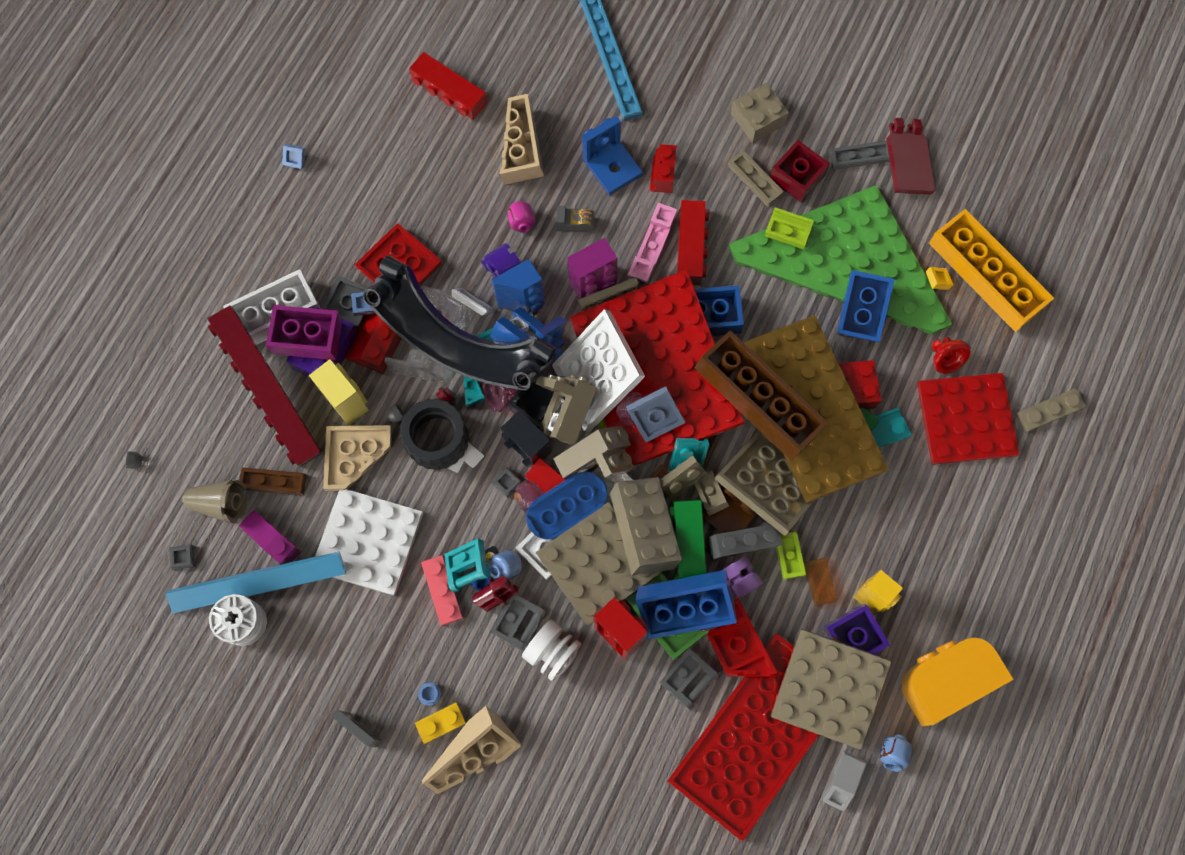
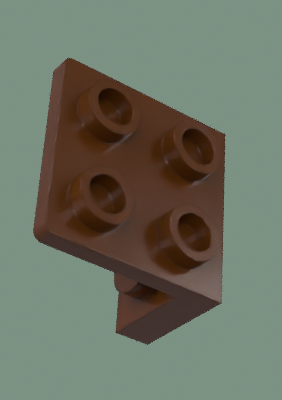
M722 486V492L729 506L711 516L708 515L704 508L702 510V518L721 533L745 529L757 513Z

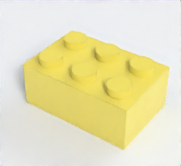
M329 359L309 375L323 396L348 426L369 411L365 405L368 401L359 390L360 388L349 378L339 363L334 365Z

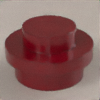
M440 387L439 392L436 393L438 399L448 401L453 405L455 403L453 392L448 387L446 389Z

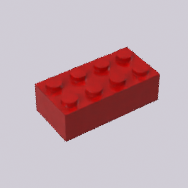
M874 360L839 363L859 408H876L881 402V395Z
M613 597L593 617L594 629L626 661L645 642L647 625L639 616L634 618L630 614V607L622 599L617 601Z

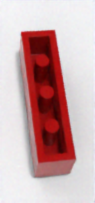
M425 52L409 67L411 80L414 84L423 86L432 96H438L447 106H453L464 117L468 116L474 120L487 104L486 92Z
M681 200L677 273L687 269L692 284L701 285L702 278H706L707 265H703V259H707L708 247L704 246V240H708V228H705V221H709V209H706V201Z

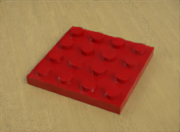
M1003 373L917 382L931 465L1017 457L1019 455Z

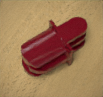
M504 576L499 577L495 581L489 579L490 584L472 596V601L488 612L501 603L507 606V600L517 594L518 587L513 585L511 581H507Z

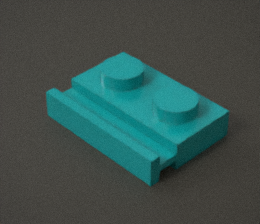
M899 407L875 416L879 419V423L871 433L878 448L888 446L911 436L909 428L900 414Z
M677 438L668 466L669 473L692 455L703 466L709 448L708 439L699 441L692 438Z

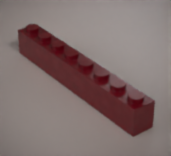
M229 305L208 317L210 332L214 337L218 335L222 342L219 344L221 350L225 355L229 354L233 361L230 362L232 368L236 373L240 372L244 379L241 380L243 386L248 392L251 390L255 398L252 400L259 410H264L267 415L264 417V420L270 428H275L278 433L275 435V438L281 446H286L289 451L286 455L292 465L297 464V466L302 467L323 454L235 309Z

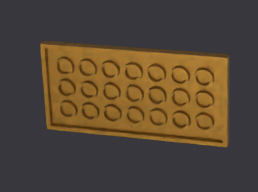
M815 315L743 342L828 422L822 431L792 461L784 454L806 504L889 470Z

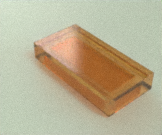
M826 558L804 562L814 607L837 602Z

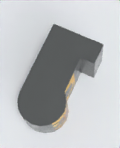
M557 205V231L588 232L594 229L595 212L593 210L568 209L566 206Z

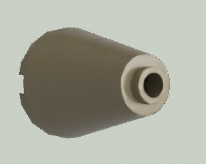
M229 480L188 488L183 494L182 501L189 510L227 523L236 524L238 523L237 520L242 519L246 513L248 496H244L243 489H246V486L242 481Z

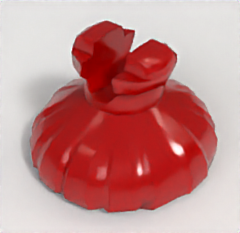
M949 337L943 339V343L940 339L932 342L931 348L936 352L933 358L934 368L941 374L957 371V369L966 364L970 357V346L963 340L951 341Z

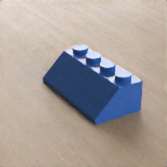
M727 570L638 587L636 603L641 619L647 625V639L737 623Z

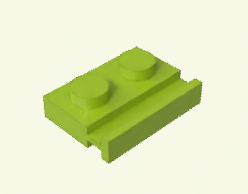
M775 207L765 232V237L804 249L814 220Z

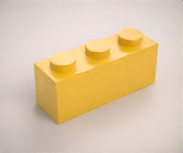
M880 570L862 585L853 598L860 604L867 605L870 612L874 615L879 611L883 613L886 609L888 610L891 606L893 607L902 597L899 595V592L903 588Z

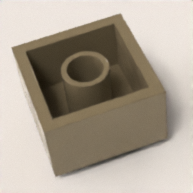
M767 82L735 99L731 109V115L752 144L785 126L789 114Z

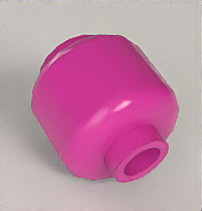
M517 201L512 203L507 210L509 224L514 231L525 233L534 226L536 219L530 204Z

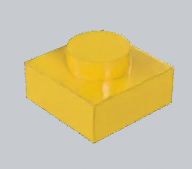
M930 267L926 271L932 289L949 290L953 286L947 268Z

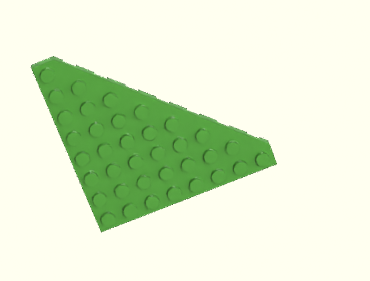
M877 185L800 215L814 220L804 249L765 237L767 229L732 242L728 246L737 265L756 269V272L770 277L781 278L784 282L798 287L803 286L811 289V292L825 297L830 296L839 299V302L842 303L852 270L893 278L895 280L886 317L896 320L895 322L924 330L923 332L930 335L945 330L952 325Z

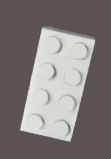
M300 269L223 306L226 308L230 305L235 309L256 345L267 340L273 305L320 308Z

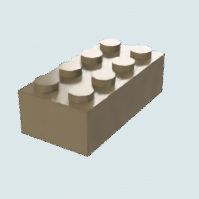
M659 478L617 482L610 492L631 574L638 575L674 569L682 558Z

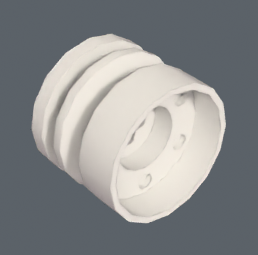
M232 594L224 596L215 603L210 612L209 624L213 634L220 640L237 646H247L261 638L266 629L267 618L265 611L258 603L245 596Z
M550 619L529 643L522 654V658L532 666L537 665L543 660L545 663L540 672L545 674L550 668H553L548 675V679L554 681L572 664L581 643L576 640L569 647L568 644L573 637L570 634L561 641L559 637L563 628Z

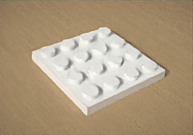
M605 309L552 365L559 377H569L570 374L577 377L581 376L591 380L590 385L597 387L582 425L583 430L589 432L645 377L611 311Z
M347 489L339 490L315 557L340 551L346 573L332 578L395 596L423 512Z

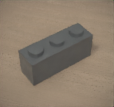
M771 524L716 534L707 538L711 560L772 549L782 545L780 532Z

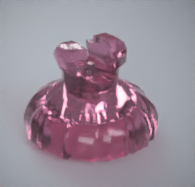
M483 382L485 401L494 412L504 411L510 397L518 391V389Z

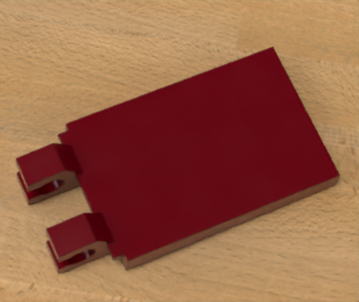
M895 118L894 123L889 124L890 135L886 138L895 193L931 195L935 192L927 138L924 134H921L923 129L921 119H913L912 124L907 125L908 133L903 132L905 127L903 118Z

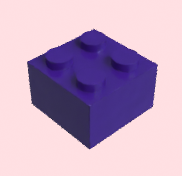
M864 604L823 626L830 639L835 637L844 644L872 654H876L890 646L869 608Z

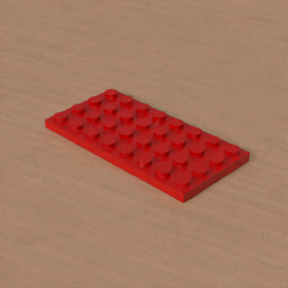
M777 633L769 641L765 650L778 676L743 677L667 780L669 784L741 842L747 837L819 735L771 717L794 649L793 645Z

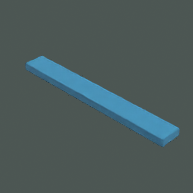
M580 0L623 121L642 116L639 101L602 1Z
M338 551L168 590L166 597L172 612L177 613L215 604L224 596L232 594L247 597L344 575L346 568L341 553Z

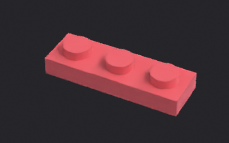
M441 555L421 562L441 626L463 619L455 592H452L448 586L444 557Z

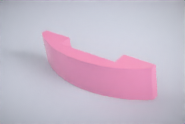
M661 203L657 204L648 231L637 257L635 256L628 276L636 277L638 280L646 283L649 281L666 243L677 209Z

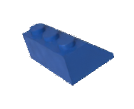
M529 259L491 280L499 308L514 311L521 307L530 313L531 311L536 312L540 310L545 304L542 279Z

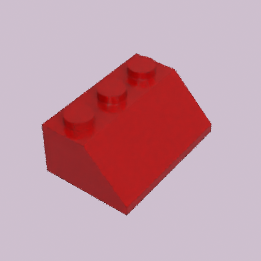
M376 313L367 314L345 358L384 375L401 337Z

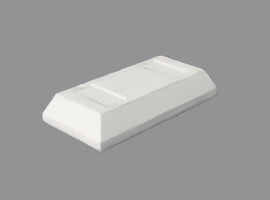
M463 288L452 289L453 298L480 315H488L494 311L493 307Z

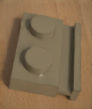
M692 455L659 481L661 488L672 500H675L708 474Z

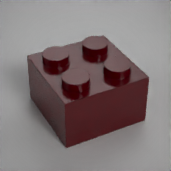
M797 140L772 167L770 178L780 188L799 202H802L826 176L830 163Z

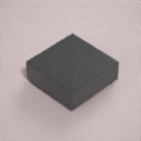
M506 467L491 483L508 498L522 484V481Z
M192 544L169 548L171 570L195 567L194 546Z

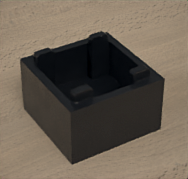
M535 381L527 390L518 389L507 403L512 413L516 414L520 410L539 429L554 391L536 384L537 381Z
M520 410L501 427V436L505 440L504 445L508 449L512 447L524 459L522 463L526 467H532L539 458L544 460L552 452L550 440Z

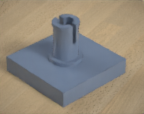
M666 386L626 406L629 415L645 442L685 423Z

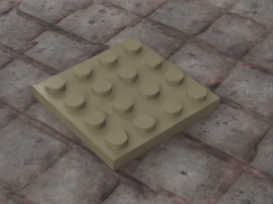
M760 430L715 477L716 481L784 536L814 502L805 503L783 452Z
M609 502L536 552L541 562L587 626L594 622L593 617L613 597L617 601L620 599L624 601L634 594L639 586H645L660 575V572L631 574L616 514Z
M801 628L771 717L861 750L891 660Z

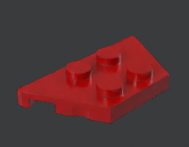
M736 598L734 606L737 623L712 627L707 633L708 639L727 677L778 676L739 598Z

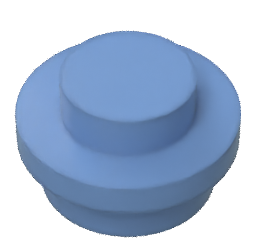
M425 683L418 691V698L424 705H435L441 698V690L435 683Z

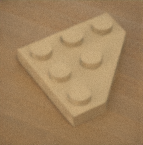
M391 425L326 426L323 489L325 491L348 490L391 449Z

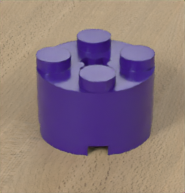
M507 243L486 254L484 260L481 261L484 269L492 274V279L521 263L515 252L510 254L507 250L510 248Z

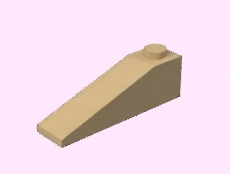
M485 706L465 724L422 779V783L439 794L463 782L464 777L475 771L479 774L484 771L483 767L493 762L498 764L504 761L521 744L503 720Z

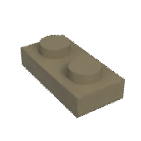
M712 470L708 471V475L695 483V487L709 516L729 506L718 481L715 480L716 476Z

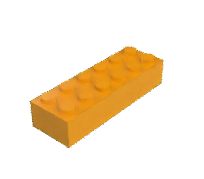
M966 209L936 231L929 242L940 256L1015 332L1044 310L1054 299Z

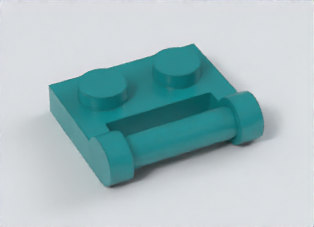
M477 538L444 554L448 586L452 592H457L462 589V586L480 578L486 579L491 575L486 562L484 541ZM476 566V571L458 578L459 573Z

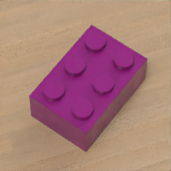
M605 237L567 257L569 283L579 299L617 284L618 258Z
M273 305L266 347L275 355L336 360L343 319L338 311Z

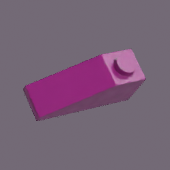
M255 510L239 525L280 565L293 562L301 553L296 546Z

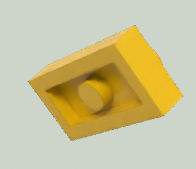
M457 702L415 722L424 744L466 724Z

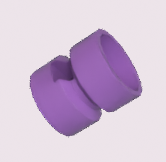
M747 556L724 569L727 570L729 581L734 584L732 588L738 598L747 595L763 584L759 575L752 572L753 565Z

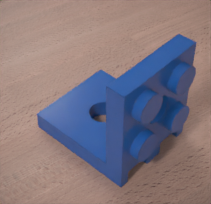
M617 116L605 119L601 125L594 129H588L582 135L583 161L609 196L643 176L642 170L620 142L621 121ZM611 166H618L620 171L614 173L609 169Z

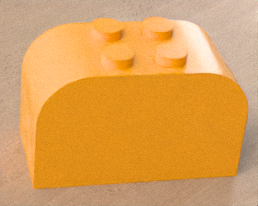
M968 638L957 643L954 640L936 648L938 653L932 651L916 659L918 664L909 668L903 676L902 692L923 727L938 723L1014 679L990 643L980 638Z

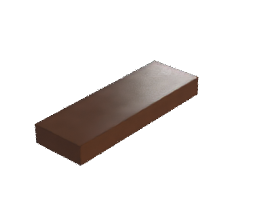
M241 467L239 480L246 486V489L243 490L303 496L307 475L298 472Z

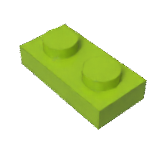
M797 532L787 533L786 536L780 534L782 545L776 547L783 580L806 576Z

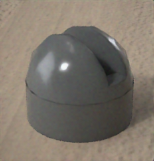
M397 404L388 409L387 417L389 421L397 423L403 420L404 413Z
M128 451L125 468L135 469L140 467L142 456L137 452Z

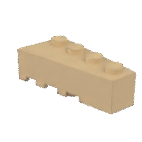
M528 94L508 98L506 132H504L505 142L504 150H502V167L500 169V175L505 185L544 177L530 98Z

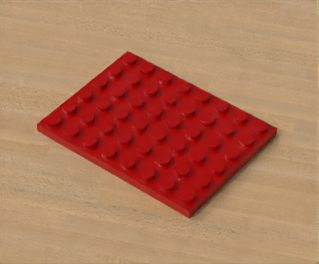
M687 269L570 316L576 337L578 338L604 309L611 311L645 375L604 417L607 428L622 426L627 432L631 445L625 451L630 455L633 466L673 452L677 438H692L702 441L745 424L741 412L694 369L700 358L715 345ZM666 386L685 423L645 442L629 415L626 406Z

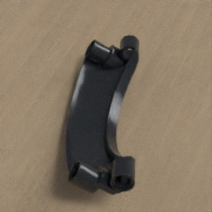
M389 255L380 264L379 272L382 275L375 278L374 285L363 293L366 304L397 335L417 351L451 371L487 384L527 390L538 380L557 349L554 345L535 335L523 340L501 342L483 339L460 329L446 319L429 301L411 267Z

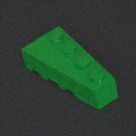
M701 500L671 501L672 506H669L670 520H673V530L682 558L677 565V573H674V580L706 574Z

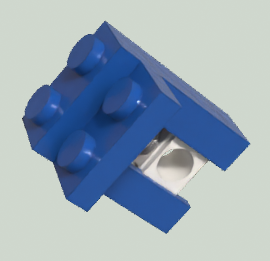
M519 307L513 311L514 318L509 321L505 317L497 320L490 334L493 340L501 342L523 340L535 335L557 347L552 360H557L563 353L562 347L565 341L560 337L565 331L563 327L566 320L559 316L547 325H543L527 311Z

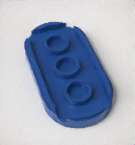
M579 472L536 498L529 505L526 512V522L529 530L541 539L557 538L605 504L607 499V486L600 476L591 472Z

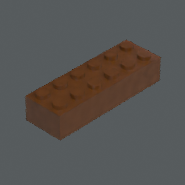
M731 331L711 347L700 358L694 368L791 461L828 424L820 414Z

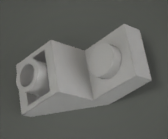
M844 751L834 767L833 780L825 791L822 801L844 812L855 795L866 761Z

